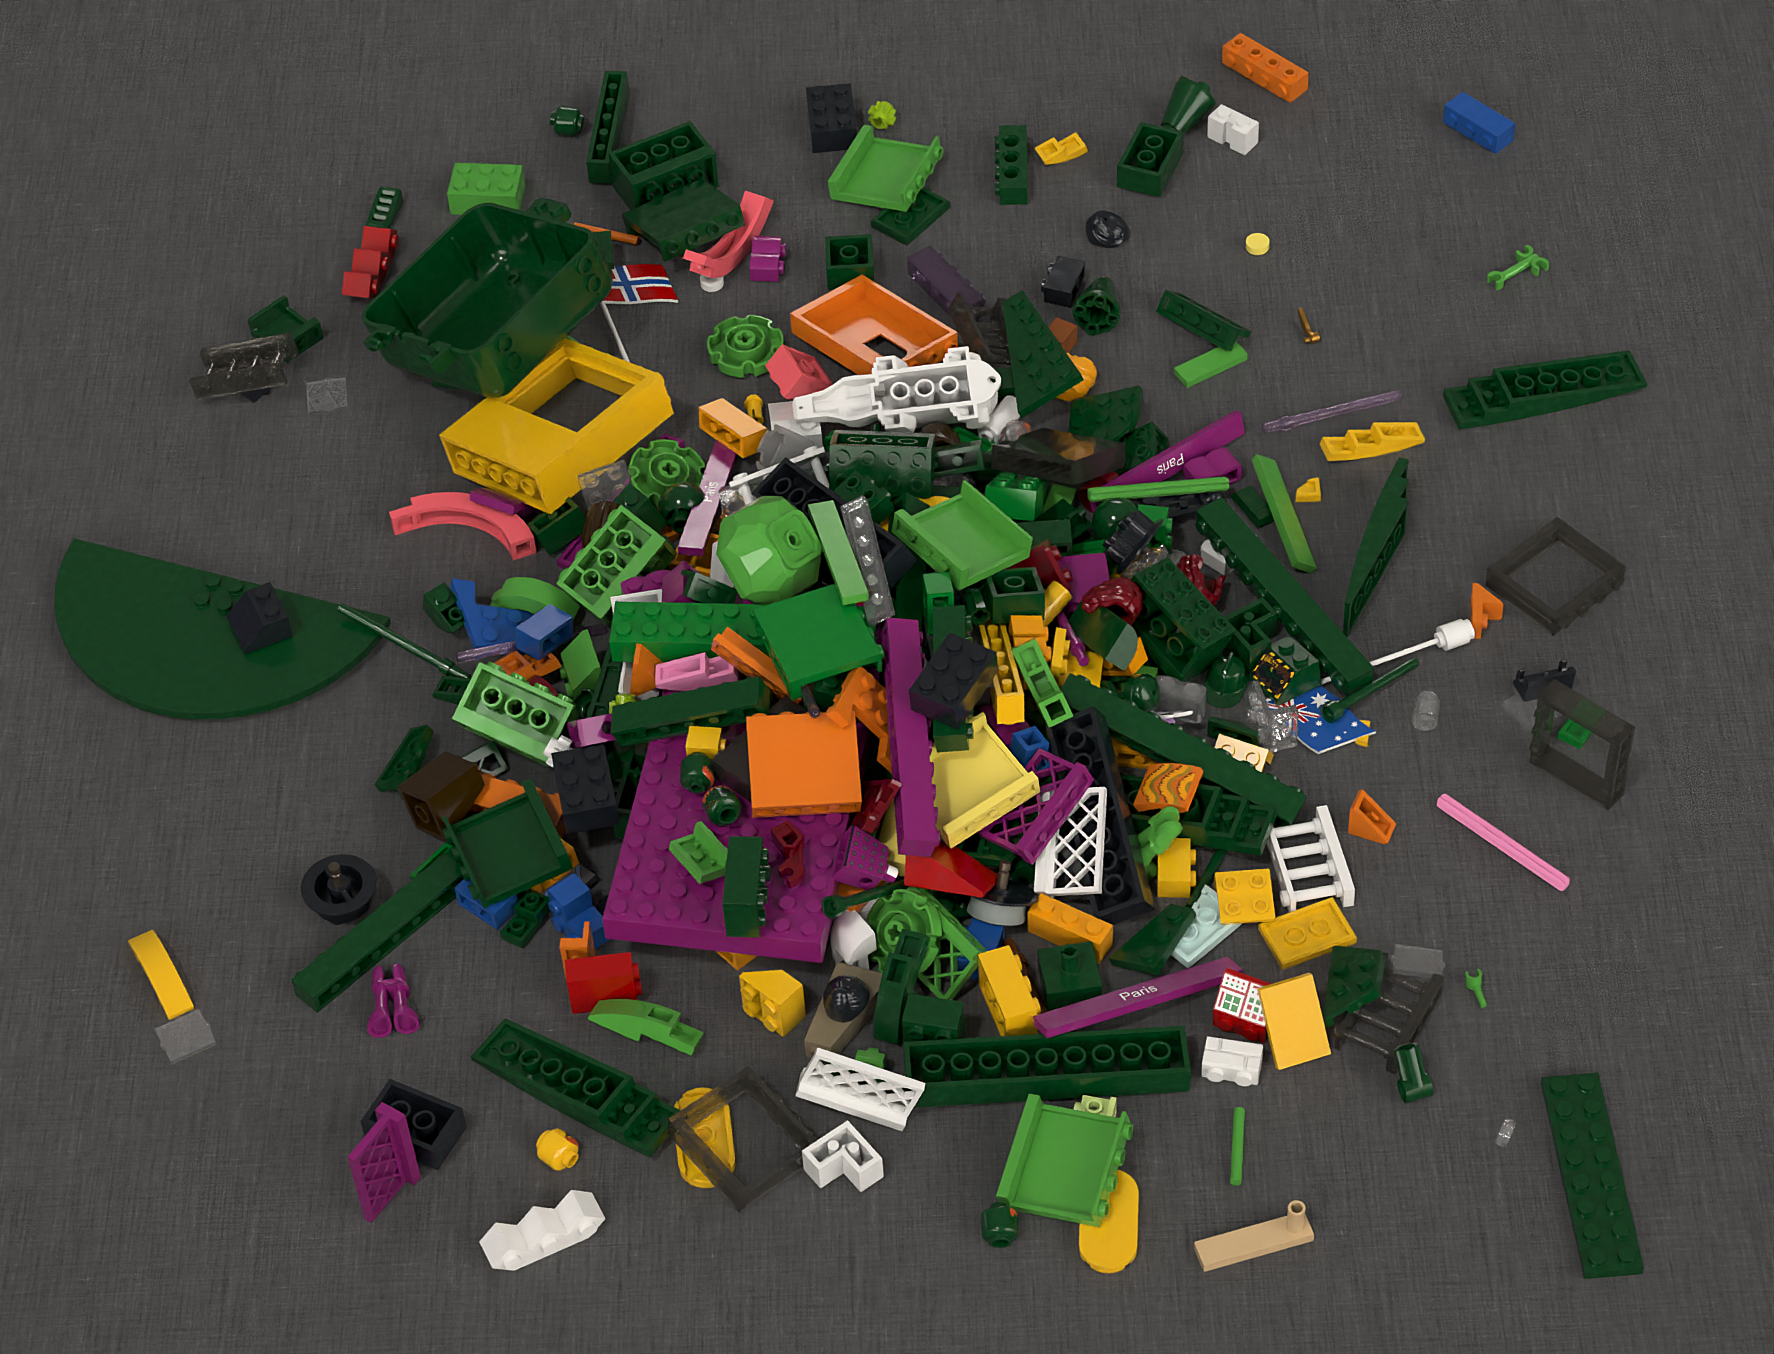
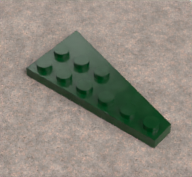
M1021 290L1003 301L1002 305L1017 410L1020 417L1023 418L1084 379L1027 295Z

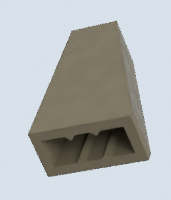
M837 962L830 981L841 975L858 977L869 990V1001L866 1008L856 1018L842 1023L836 1022L827 1016L822 997L804 1039L806 1057L812 1058L817 1048L840 1054L875 1013L883 973Z

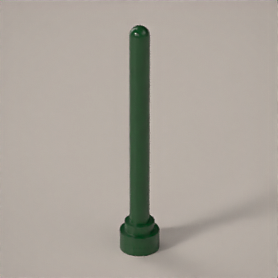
M1411 658L1342 700H1330L1321 705L1320 711L1323 718L1328 723H1334L1341 719L1345 709L1413 670L1419 665V660Z
M903 879L846 897L833 894L822 900V911L828 918L843 915L848 907L891 895L897 889L907 890L909 886L904 885Z

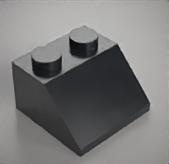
M271 582L247 590L226 616L244 654L292 637L288 615Z

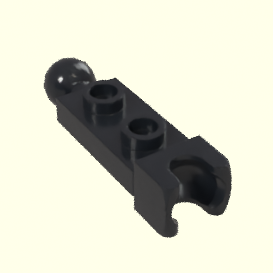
M1222 491L1207 492L1206 495L1196 493L1159 498L1149 497L1143 499L1140 504L1169 507V518H1173L1174 522L1197 516V510L1220 497L1225 499Z

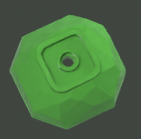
M762 496L722 519L716 555L742 599L755 604L769 605L798 596L810 589L818 581L822 549L817 532L803 512L781 496Z

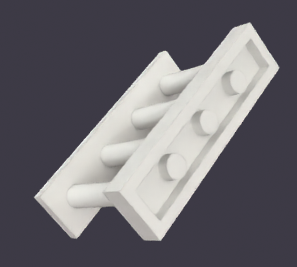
M818 446L807 448L803 451V455L789 459L797 466L810 462L816 479L829 488V482L820 458L826 456L824 447L818 448ZM778 464L750 475L741 473L734 476V481L729 482L732 491L740 489L745 505L754 501V497L751 494L749 485L764 480Z
M1327 805L1316 807V818H1313L1311 822L1277 828L1272 827L1267 840V846L1282 890L1280 891L1281 904L1283 907H1287L1288 912L1296 910V902L1333 895L1336 898L1340 897L1343 907L1354 906L1355 888ZM1311 832L1320 836L1317 843L1280 849L1277 838ZM1317 853L1327 857L1324 864L1290 870L1286 869L1284 859ZM1324 874L1333 876V885L1293 891L1291 880Z

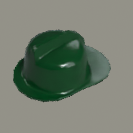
M1233 651L1229 655H1223L1214 660L1203 685L1202 694L1205 701L1216 708L1226 709L1239 703L1249 681V671L1245 668L1242 660L1235 656Z

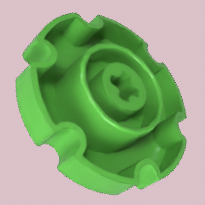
M747 315L743 319L737 316L728 318L714 327V335H709L707 339L710 362L718 364L720 372L734 377H744L749 373L758 376L768 372L765 365L782 344L784 345L783 334L780 328H773L771 320L757 315Z
M661 439L651 441L648 449L640 447L636 450L631 458L627 474L632 476L630 484L649 498L659 511L658 503L660 496L669 485L686 481L699 487L706 466L702 458L692 448H680L677 441Z
M897 889L893 891L892 896L879 898L871 907L866 920L869 921L870 928L875 932L877 950L868 954V959L870 962L879 963V972L883 973L888 953H894L902 929L926 934L930 937L919 973L924 972L934 961L939 950L935 942L937 937L942 935L941 920L936 907L926 905L927 897L916 891Z

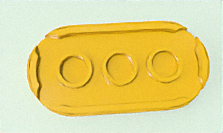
M706 1087L694 1088L684 1093L679 1101L677 1100L674 1105L675 1108L682 1111L684 1116L674 1129L680 1174L686 1182L700 1188H711L728 1180L735 1169L729 1105L726 1098L722 1094L721 1096L717 1094L713 1089Z
M1117 1170V1187L1114 1192L1110 1193L1108 1200L1110 1202L1109 1213L1106 1218L1102 1219L1101 1226L1095 1227L1080 1224L1079 1227L1080 1256L1084 1262L1086 1261L1090 1265V1268L1101 1273H1116L1125 1269V1266L1129 1263L1131 1264L1137 1254L1139 1190L1134 1179L1121 1170Z

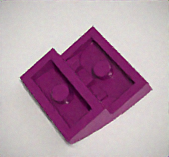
M478 488L471 491L470 501L511 515L517 514L524 518L536 511V508L518 499L488 488Z

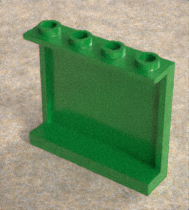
M835 584L753 609L755 629L791 700L802 697L801 686L864 665L874 663L877 671H882L881 660L885 659L884 652L880 644L876 645L871 626H866L862 609H857L856 603L843 605Z

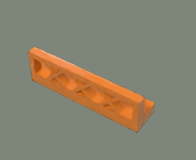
M729 627L721 635L718 633L715 636L711 647L713 652L747 677L760 676L763 682L772 690L775 698L794 712H797L803 704V686H801L802 697L791 700L770 657Z

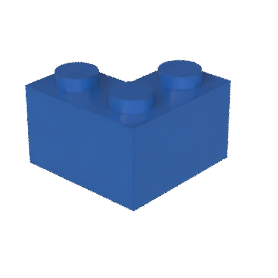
M575 873L548 889L550 900L548 906L553 916L551 922L558 932L562 931L567 938H583L584 921H590L595 949L610 940L605 938L603 916L592 904L590 889Z

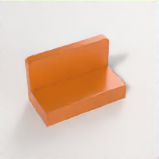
M584 921L583 938L560 939V952L565 979L566 959L595 956L590 921Z

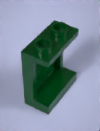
M284 295L248 318L251 336L286 363L324 339L320 321L315 317L307 321L289 306L288 298Z

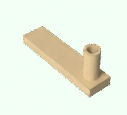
M1298 1200L1290 1202L1287 1216L1195 1241L1194 1250L1203 1272L1314 1241V1233L1306 1217L1304 1203Z

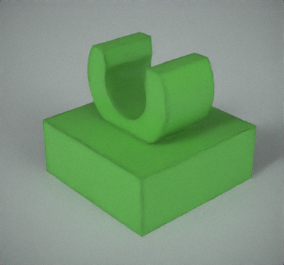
M869 1047L867 1051H857L855 1060L885 1070V1054L880 1053L879 1048ZM875 1079L877 1082H883L881 1079Z

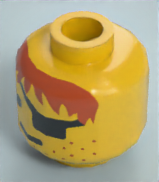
M562 1129L546 1130L537 1140V1156L553 1170L561 1171L566 1167H572L577 1162L579 1156L577 1154L579 1149L578 1142Z

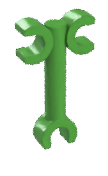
M1525 245L1524 253H1521L1519 250L1515 252L1517 264L1502 272L1491 271L1487 276V282L1496 281L1495 289L1500 290L1504 287L1505 280L1530 266V271L1535 276L1539 275V267L1547 271L1549 268L1548 260L1533 254V248Z

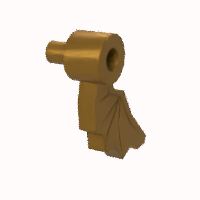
M1298 308L1301 327L1308 336L1303 338L1304 343L1310 342L1314 344L1320 342L1319 333L1312 332L1303 308Z

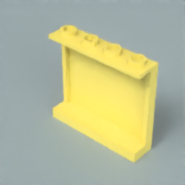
M984 712L969 718V723H973L974 739H969V750L937 753L935 742L932 743V753L930 755V762H934L932 784L936 785L934 807L938 808V819L935 825L936 830L940 831L941 838L950 849L1040 793L1038 777L1033 771L1028 773L987 724Z

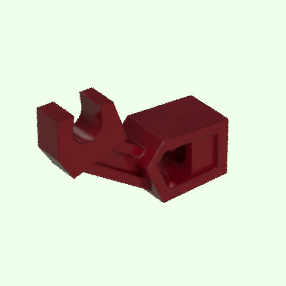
M786 820L771 829L772 842L784 858H786L778 868L779 876L782 878L790 874L791 876L786 878V883L789 888H792L801 883L806 875L805 868L803 867L804 837L789 820Z

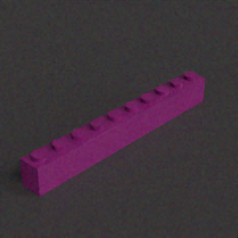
M887 617L881 632V639L885 656L883 665L892 779L902 783L894 797L898 854L931 857L934 847L939 845L940 831L936 830L935 825L938 819V808L934 807L936 785L932 784L934 762H930V755L932 753V740L928 739L930 718L911 710L909 689L922 672L925 663V654L921 652L920 648L923 643V632L919 631L918 620Z

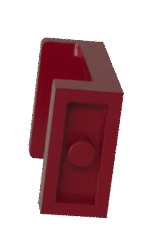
M1049 539L1032 546L1029 558L1006 568L1036 567L1044 591L1053 581L1060 583L1068 591H1071V582L1074 581L1069 568H1063L1060 562L1062 555L1057 545L1052 546Z

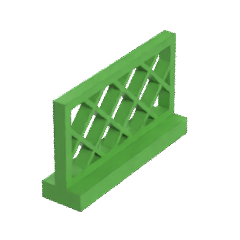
M909 886L907 890L919 892L927 897L926 905L936 907L941 920L943 934L941 937H937L935 942L939 950L934 959V975L927 976L922 972L918 973L917 977L938 998L953 1000L978 967V954L988 950L927 889ZM948 939L950 941V953L941 954V940ZM965 956L970 962L963 971L957 972V957ZM950 958L951 973L941 974V959ZM951 977V987L944 994L941 991V979Z

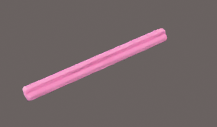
M1445 793L1438 798L1437 807L1559 891H1564L1569 886L1570 878L1467 807Z

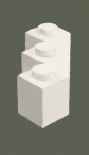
M570 1190L555 1209L533 1206L518 1225L495 1223L479 1242L492 1268L514 1271L589 1238L597 1231L605 1217L591 1192Z

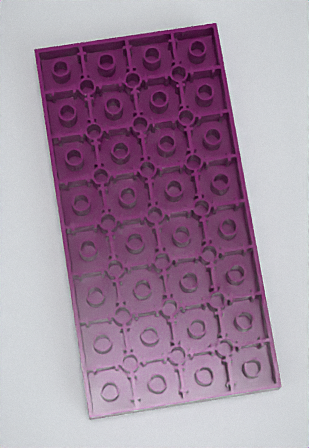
M737 594L734 604H755L742 599L739 594ZM856 604L855 606L877 607V644H880L882 647V607ZM881 660V672H878L876 667H865V670L872 674L883 686L885 681L883 660ZM741 672V680L746 679L747 676ZM664 689L662 696L685 691ZM773 696L774 709L770 715H779L782 712H793L794 714H805L808 712V710L803 709V704L797 712H794ZM855 718L860 785H862L873 732L858 718ZM746 722L719 727L722 728L723 739H727V753L721 756L720 766L715 765V781L711 788L722 785L733 790L741 803V813L733 823L726 826H717L709 820L702 808V799L707 791L698 794L692 793L682 787L680 783L681 761L687 756L685 746L688 734L650 741L602 918L605 938L823 963L832 918H828L823 913L821 904L825 897L838 894L840 882L835 881L832 875L840 838L849 829L853 812L752 818ZM786 820H789L804 837L803 867L805 868L806 875L801 883L792 888H789L786 883V878L791 876L790 874L782 878L779 876L778 868L786 858H784L772 842L771 829ZM702 821L727 849L729 836L763 837L764 848L769 849L768 865L771 867L770 882L766 883L769 891L768 904H764L766 926H761L760 938L726 937L722 906L725 875L699 884L669 850L671 841L693 834L695 823Z

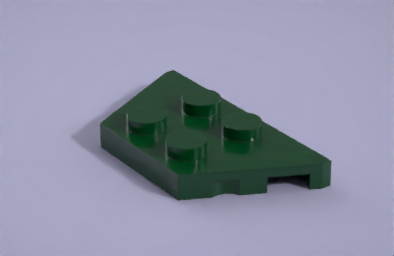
M1333 946L1322 1016L1326 1027L1334 1025L1333 1018L1347 1010L1349 1014H1352L1364 1004L1380 997L1385 957L1381 950Z

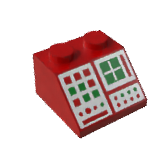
M1226 968L1213 1008L1212 1025L1223 1031L1242 1035L1248 1040H1256L1265 1044L1268 1033L1257 988L1272 983Z

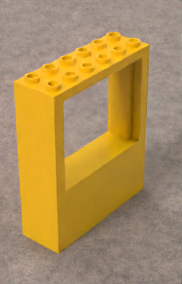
M565 338L509 394L500 398L486 397L439 434L455 474L518 499L548 514H552L566 502L565 500L568 497L571 498L674 414L671 406V399L664 385V378L661 374ZM576 378L621 395L618 400L578 432L532 414Z

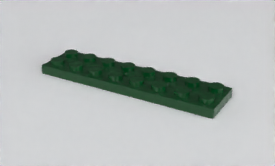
M1598 1072L1541 1077V1088L1584 1279L1643 1274L1644 1266Z

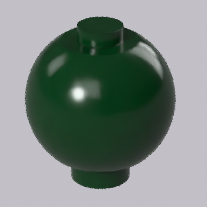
M680 481L673 483L660 496L658 503L659 512L673 531L682 534L691 508L702 503L705 494L700 487L691 482Z
M1120 497L1109 498L1099 504L1092 517V529L1097 539H1106L1111 533L1113 534L1116 530L1119 531L1118 523L1132 510L1136 512L1138 510L1137 506L1131 501Z

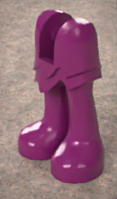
M400 963L393 964V979L385 980L383 967H375L372 972L371 984L372 992L375 995V1008L368 1019V1033L375 1038H383L391 1033L392 1022L388 999L394 1002L393 1019L396 1030L402 1034L414 1033L419 1028V1017L407 1003V998L410 997V988L407 984L403 967Z

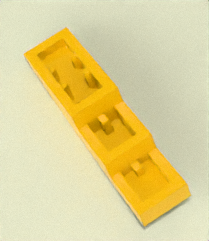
M1373 422L1370 430H1348L1345 437H1322L1320 446L1327 461H1341L1375 457L1400 451L1424 443L1425 438L1417 422Z

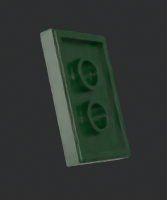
M922 188L907 212L885 208L871 220V227L908 246L951 208L950 201Z

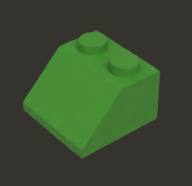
M587 629L583 630L561 653L562 667L558 668L561 680H567V683L564 684L566 695L572 698L573 701L581 693V689L595 690L601 671Z

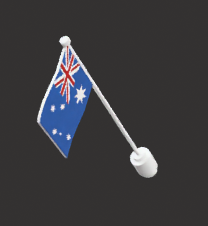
M1458 619L1438 626L1436 633H1434V639L1369 663L1375 666L1434 644L1448 651L1465 645L1471 639H1474V628L1468 619ZM1331 678L1321 679V685L1330 682ZM1321 685L1279 706L1269 698L1262 701L1260 699L1253 701L1256 710H1260L1263 707L1279 719L1302 744L1317 754L1356 741L1359 737L1376 734L1375 730L1361 722L1348 708L1345 709L1341 719L1334 723H1328L1323 718L1320 707L1330 700L1340 701V699Z

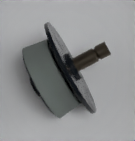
M1001 860L997 883L983 898L971 896L967 912L974 918L986 923L1002 926L1019 925L1026 921V906L1035 904L1038 901V894L1025 884L1009 880L1011 862Z

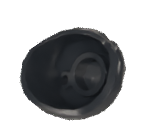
M1099 210L1093 213L1086 222L1087 238L1093 245L1113 248L1129 238V229L1126 222L1115 213Z
M841 975L831 980L823 993V1004L827 1016L836 1022L842 1023L856 1018L866 1008L869 1001L870 993L865 987L864 982L852 975Z

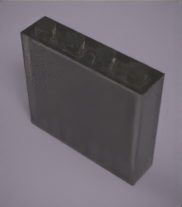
M1040 428L992 444V469L1071 485H1077L1124 468L1125 443L1047 428Z

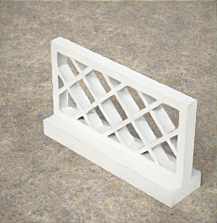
M1093 787L1086 790L1065 819L1075 828L1064 839L1059 834L1058 829L1036 859L1034 892L1040 895L1042 893L1053 899L1054 896L1102 894L1107 789L1105 787ZM1054 790L1042 793V802L1049 800L1054 794ZM1091 795H1099L1098 804L1090 811L1083 803ZM1081 806L1088 814L1077 825L1070 816ZM1093 818L1097 822V830L1088 837L1082 831V828ZM1080 832L1087 840L1075 851L1068 843ZM1092 844L1096 848V855L1087 863L1080 855ZM1067 846L1073 854L1061 864L1058 861V853ZM1078 858L1085 867L1074 877L1067 868ZM1091 871L1094 874V886L1083 887L1079 881ZM1065 872L1072 880L1064 888H1056V880Z
M817 1048L808 1066L804 1067L800 1074L795 1096L903 1131L907 1117L924 1091L925 1083ZM820 1059L832 1064L823 1065ZM848 1070H854L859 1073L850 1074ZM839 1072L841 1075L833 1076L831 1073ZM875 1079H881V1080H884V1081H886V1082H879V1083H877V1081H876ZM858 1081H866L868 1084L860 1085ZM902 1088H908V1089H911L912 1091H905V1092H904ZM884 1090H893L895 1093L886 1094Z

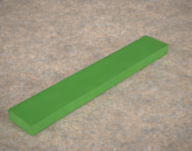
M1256 454L1251 460L1292 568L1312 574L1317 567L1276 461Z
M834 501L808 504L810 518L817 532L842 604L847 605L869 600L868 590Z

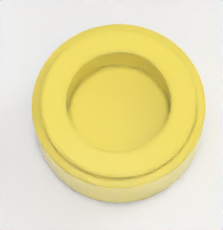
M1261 233L1249 235L1246 238V250L1253 255L1265 254L1269 250V238Z

